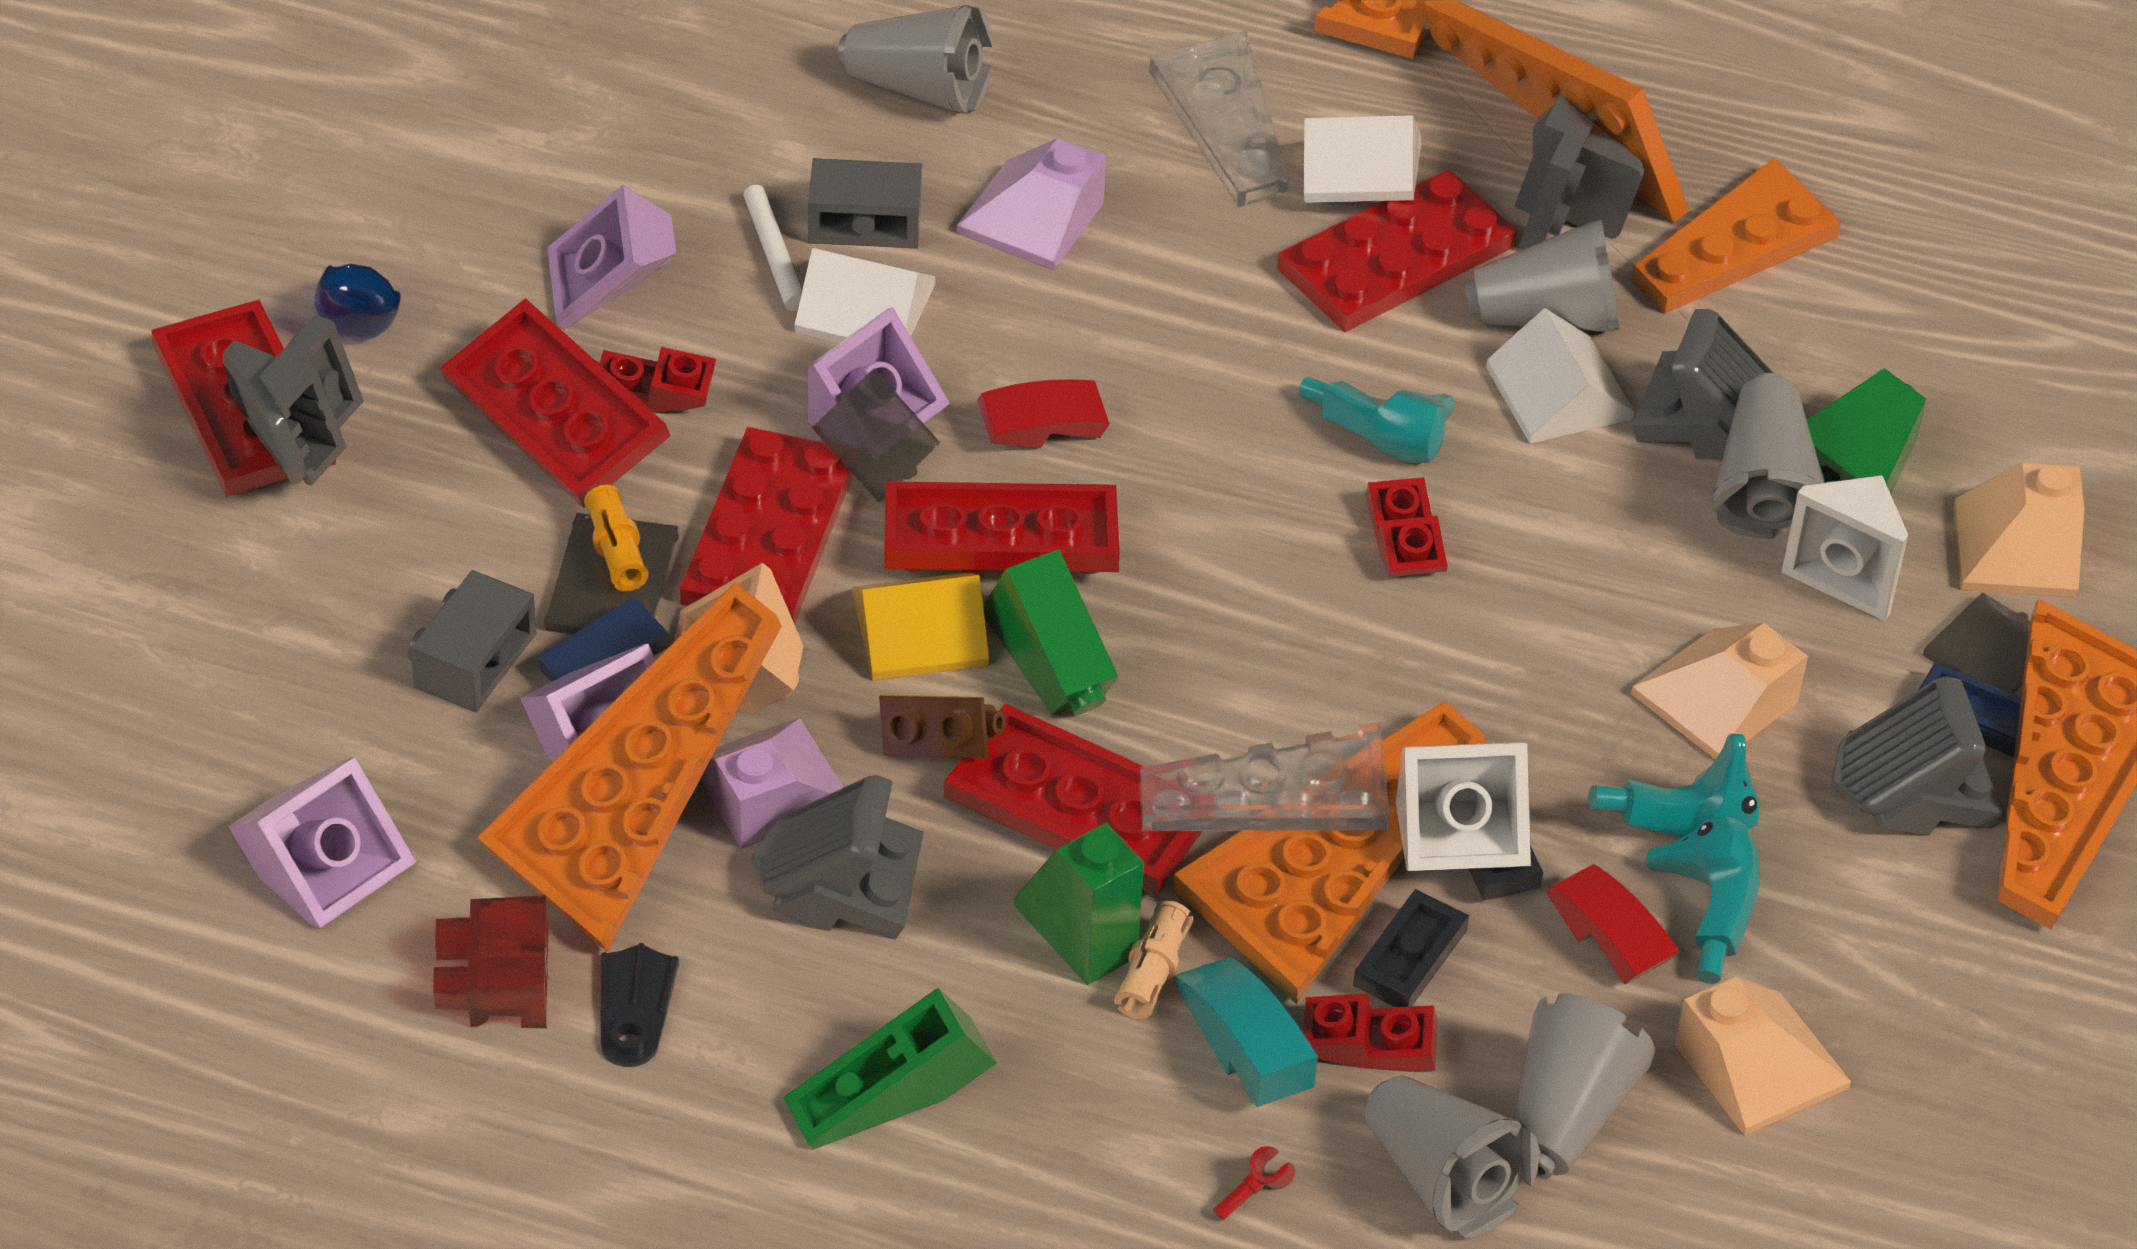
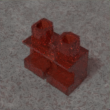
M546 895L470 899V917L436 919V959L468 960V966L434 967L433 994L435 1009L469 1010L470 1028L485 1024L489 1016L521 1017V1028L547 1029L549 928Z

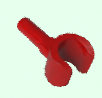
M1271 1146L1258 1148L1250 1158L1249 1166L1251 1173L1212 1209L1220 1220L1224 1221L1249 1197L1259 1192L1264 1186L1276 1190L1286 1187L1294 1178L1295 1167L1288 1162L1281 1166L1273 1176H1265L1266 1164L1279 1151Z

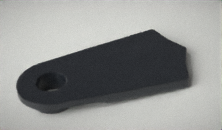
M639 943L637 946L622 951L603 952L601 954V1049L604 1056L613 1064L622 1067H637L649 1062L656 1055L679 968V958L677 956L660 953L645 946L644 943ZM627 1034H634L640 1037L632 1043L620 1040L622 1036Z

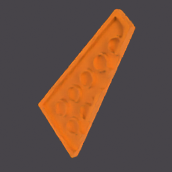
M1428 0L1424 3L1432 23L1429 28L1430 33L1442 49L1450 51L1537 119L1556 102L1559 95L1566 97V101L1574 105L1642 162L1644 175L1636 193L1638 197L1673 224L1689 212L1643 88L1460 1Z
M734 582L477 837L487 852L606 952H608L778 635L782 625L777 615Z
M2038 598L2031 612L1996 901L2052 930L2137 786V649Z
M1444 700L1174 874L1173 890L1297 1004L1405 858L1396 809L1403 747L1485 744L1486 735Z

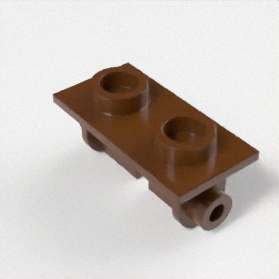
M879 696L884 755L987 758V741L992 740L996 735H1001L1006 725L1004 713L996 711L993 705L984 704V697Z

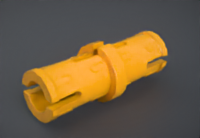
M600 485L594 487L585 496L584 504L589 511L595 528L592 536L595 549L598 554L605 557L611 582L617 590L625 592L638 589L645 584L649 573L647 567L644 566L638 549L640 534L636 523L627 517L621 493L618 492L615 486Z

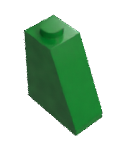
M1883 368L1808 418L1807 423L1824 482L1882 475L1890 494H1892L1917 441L1926 398L1919 394L1912 386L1904 383L1886 368Z
M1060 550L1007 568L983 605L984 617L1051 715L1068 709H1072L1074 715H1079L1102 705L1107 700L1105 697L1106 693L1119 676Z
M1106 822L1055 850L1014 897V906L1076 974L1089 985L1127 964L1132 946L1139 940L1144 862Z

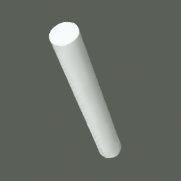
M751 185L743 193L745 202L784 306L790 312L798 311L802 294L800 282L764 188L761 185Z

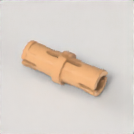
M1168 900L1159 902L1154 909L1150 924L1143 938L1137 940L1132 946L1128 957L1130 962L1129 970L1114 998V1003L1119 1004L1117 1009L1130 1018L1142 1020L1150 1017L1162 986L1166 980L1171 979L1175 975L1179 965L1178 950L1193 922V916H1188L1190 911L1182 904Z

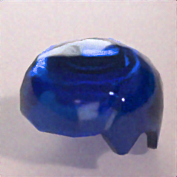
M353 263L337 267L327 266L316 285L314 305L318 315L334 321L339 337L354 341L370 340L384 333L394 322L401 301V293L397 290L394 291L387 278L372 267Z

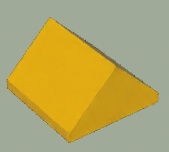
M965 572L852 587V597L872 681L989 666L980 575Z

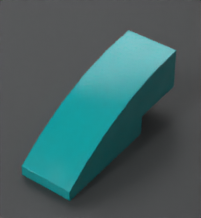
M1228 957L1174 976L1176 988L1226 1074L1237 1073L1256 1107L1314 1088L1317 1054L1282 1003L1246 966L1234 958Z

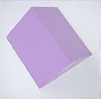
M893 307L880 313L808 366V423L840 446L857 449V458L864 463L874 461L950 404Z

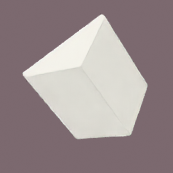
M1414 116L1304 118L1305 203L1414 200L1421 150V133Z
M812 248L795 320V333L840 343L880 313L893 307L911 336L935 286V276Z
M1546 308L1541 310L1487 359V370L1530 444L1625 422L1634 418L1635 411L1591 337Z
M1883 476L1803 486L1797 495L1781 573L1885 621L1891 612L1908 533Z
M1526 742L1403 747L1396 809L1406 869L1408 871L1531 866L1528 754Z

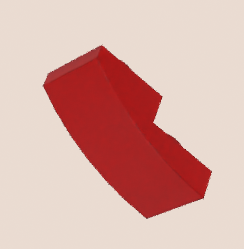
M661 346L657 361L603 349L599 364L652 412H667L705 406L717 359Z
M1056 379L1019 383L982 392L977 399L991 444L1042 448L1050 434L1101 438L1110 424L1095 380Z
M1425 478L1368 482L1365 495L1380 555L1389 577L1446 572L1448 564L1438 516H1432Z
M1595 864L1550 886L1545 891L1577 941L1580 943L1593 936L1625 985L1668 962L1680 952L1667 932L1647 908L1624 885Z
M1368 993L1305 997L1303 1034L1317 1054L1318 1059L1366 1069L1435 1071L1438 1019L1434 1005L1372 1009Z

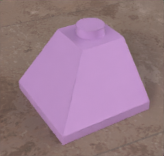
M1056 138L1007 160L957 224V233L1054 270L1104 204L1106 156Z
M622 185L547 247L556 325L564 330L636 287L656 270L663 268L677 253L671 215L625 185Z
M648 643L570 672L520 698L544 752L552 761L556 760L655 661Z
M800 718L717 747L700 778V782L741 849L762 842L776 821L786 813L843 788Z
M355 757L348 758L276 794L228 826L259 879L315 929L322 928L416 863L415 858Z

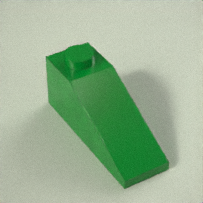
M938 987L783 1098L807 1144L811 1148L816 1149L944 1101L997 1063L971 1017Z

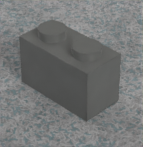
M813 158L808 199V243L918 249L922 197V163Z
M471 570L457 589L452 588L447 592L439 612L426 628L421 627L411 640L408 657L412 661L414 688L477 713L537 634L534 594Z

